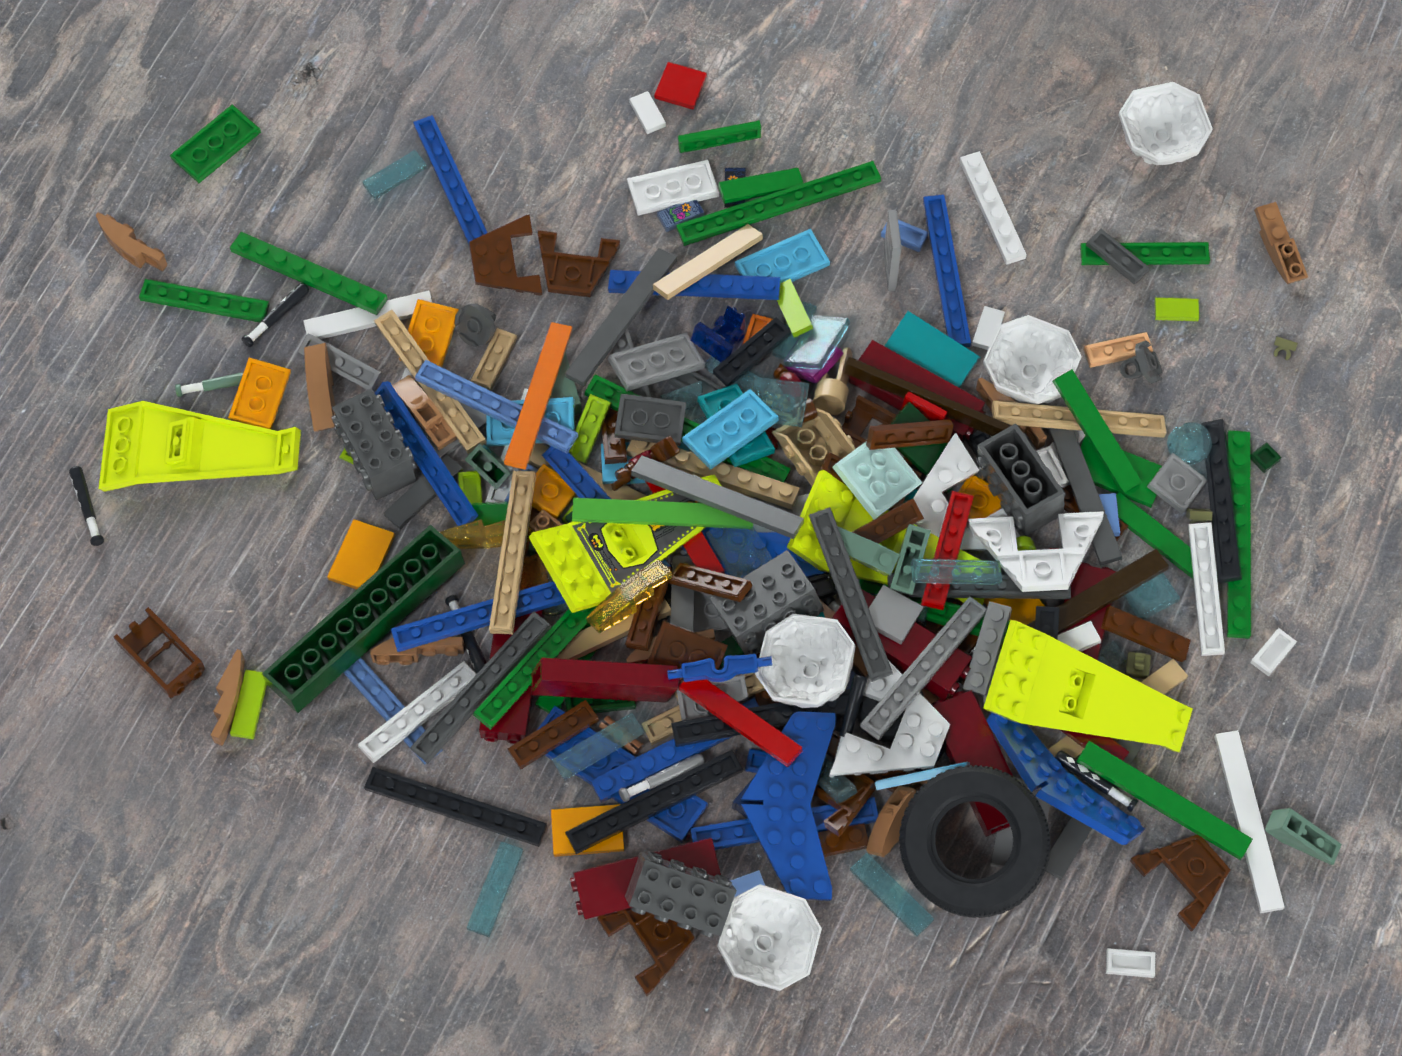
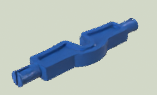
M756 654L734 655L724 658V668L722 670H717L714 660L708 658L696 662L683 663L681 665L682 669L667 670L669 680L683 678L684 682L704 679L712 682H724L736 675L755 673L759 671L758 667L773 666L771 656L757 658Z

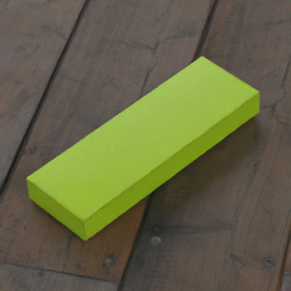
M791 279L782 282L777 302L795 338L814 328Z
M590 394L575 429L578 437L569 450L576 460L583 463L588 461L611 405V402Z
M245 670L230 735L233 737L254 740L267 686L262 675L263 672Z

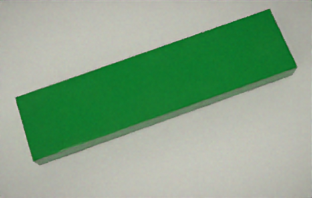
M760 120L679 135V153L761 138Z
M797 167L722 181L718 183V188L725 204L763 197L803 184L804 182Z

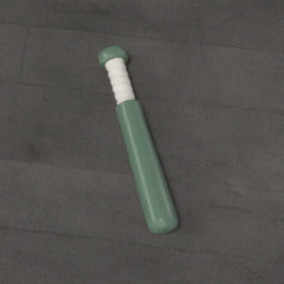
M244 372L202 380L201 383L181 386V384H176L177 397H182L185 393L204 390L205 392L239 386Z

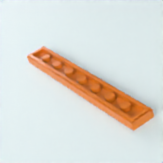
M554 322L550 324L504 459V465L524 470L527 468L572 333V326Z

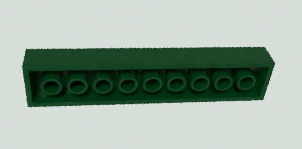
M429 525L262 673L267 685L294 711L299 713L465 564L460 549L432 525Z

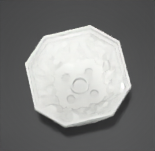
M1175 82L1133 90L1119 112V118L1128 146L1136 156H1141L1144 162L1150 165H1168L1175 162H1183L1197 156L1213 130L1200 94Z
M1027 315L999 325L983 363L990 376V380L998 392L1020 403L1039 405L1041 403H1051L1061 397L1052 381L1071 369L1075 373L1082 356L1069 330Z
M791 614L765 632L759 658L771 656L773 666L758 667L759 671L755 672V675L773 701L796 705L801 708L823 706L828 701L836 700L845 691L853 667L856 646L837 619Z
M759 884L734 897L717 947L734 977L752 982L757 986H765L781 991L810 975L822 928L806 899Z

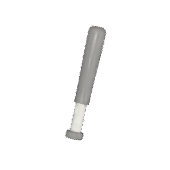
M695 754L645 778V781L633 785L628 789L625 787L619 789L620 797L624 802L629 801L633 795L655 788L704 764L705 759L701 754Z

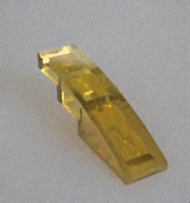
M481 519L440 531V533L457 548L461 549L502 547L505 520L484 526ZM530 523L528 528L527 542L530 541L529 536L532 534Z
M657 559L607 596L587 616V622L598 633H601L636 613V605L654 595L653 588L672 578L671 571Z

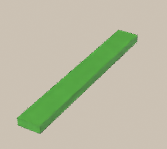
M573 498L572 522L753 529V523L703 503Z

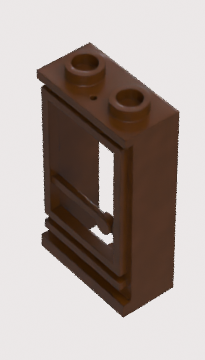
M858 395L852 412L848 411L845 415L842 430L851 438L865 443L867 440L862 438L861 435L872 418L882 423L881 425H890L897 415ZM903 458L911 468L914 467L907 458Z
M148 607L145 609L148 618L141 624L133 621L129 625L131 632L121 639L116 634L114 639L118 646L172 699L174 696L180 695L192 680L195 681L200 678L205 667L202 661ZM163 634L169 641L165 642L157 652L144 662L138 654L158 636ZM173 644L192 664L166 685L148 664Z

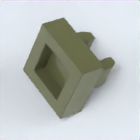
M1276 336L1274 345L1279 347L1274 350V356L1277 357L1280 350H1285V360H1289L1291 356L1290 350L1295 351L1298 343Z
M1187 508L1186 517L1191 520L1189 524H1195L1199 521L1207 523L1206 520L1212 521L1213 512L1210 509Z
M1128 652L1125 675L1142 679L1149 677L1151 655Z

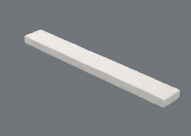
M1237 730L1215 734L1214 738L1238 830L1253 839L1245 852V857L1260 913L1283 910L1285 907L1239 732Z

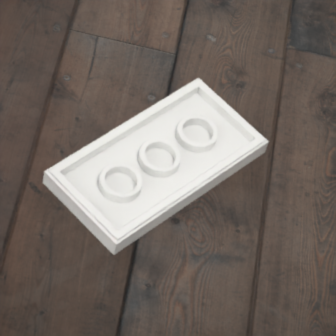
M708 160L627 178V184L638 216L660 211L693 200L699 202L719 197V191Z

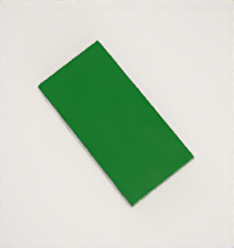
M232 104L170 154V157L199 184L259 135L261 130Z
M1085 436L1080 448L1095 486L1117 494L1120 492ZM1123 450L1142 483L1123 493V495L1132 501L1151 508L1157 494L1147 486L1162 466Z

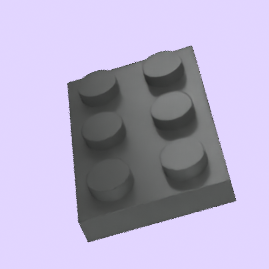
M621 394L615 438L658 443L670 435L676 445L680 446L686 402Z

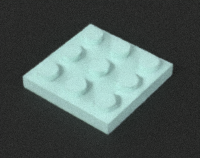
M866 441L837 462L832 468L874 520L920 486L922 481L896 448L869 450L866 446Z

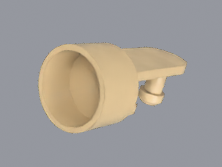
M849 347L843 349L844 354L836 362L840 363L837 378H829V375L826 373L816 385L813 398L815 408L826 411L831 415L841 414L845 410L849 393L847 387L849 375L845 374V363L848 357L852 358V352Z

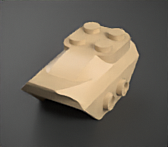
M816 408L817 417L815 419L801 423L796 418L772 432L779 441L786 457L795 465L797 472L801 476H805L811 486L815 482L827 453L831 452L843 459L855 450L852 438L849 435L846 436L840 422L834 419L830 413Z

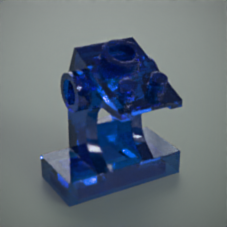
M728 305L724 316H719L715 321L713 329H710L702 322L696 324L690 341L721 363L731 355L734 347L733 344L736 342L740 343L745 337L746 316L744 313H738L735 307L731 308Z

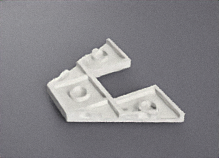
M956 433L913 498L924 519L916 522L915 525L931 530L930 533L937 537L940 536L949 504L942 493L979 472L978 467ZM1002 508L986 518L1008 516ZM970 528L965 529L960 547L961 550H987ZM1015 528L1016 537H1020L1019 533Z
M1104 512L1058 514L1062 549L1018 551L1013 516L968 519V527L1022 592L1068 590L1103 520Z
M889 661L893 675L873 682L868 677L863 696L880 701L902 674ZM919 692L904 710L905 713L890 749L846 733L829 777L833 778L834 776L850 774L856 776L862 773H888V771L895 770L912 771L917 768L934 769L950 724Z

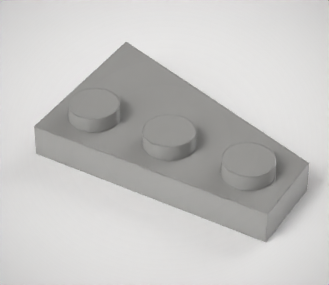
M744 675L735 676L724 682L709 681L739 703L748 699ZM679 688L677 689L682 721L713 715L679 691Z

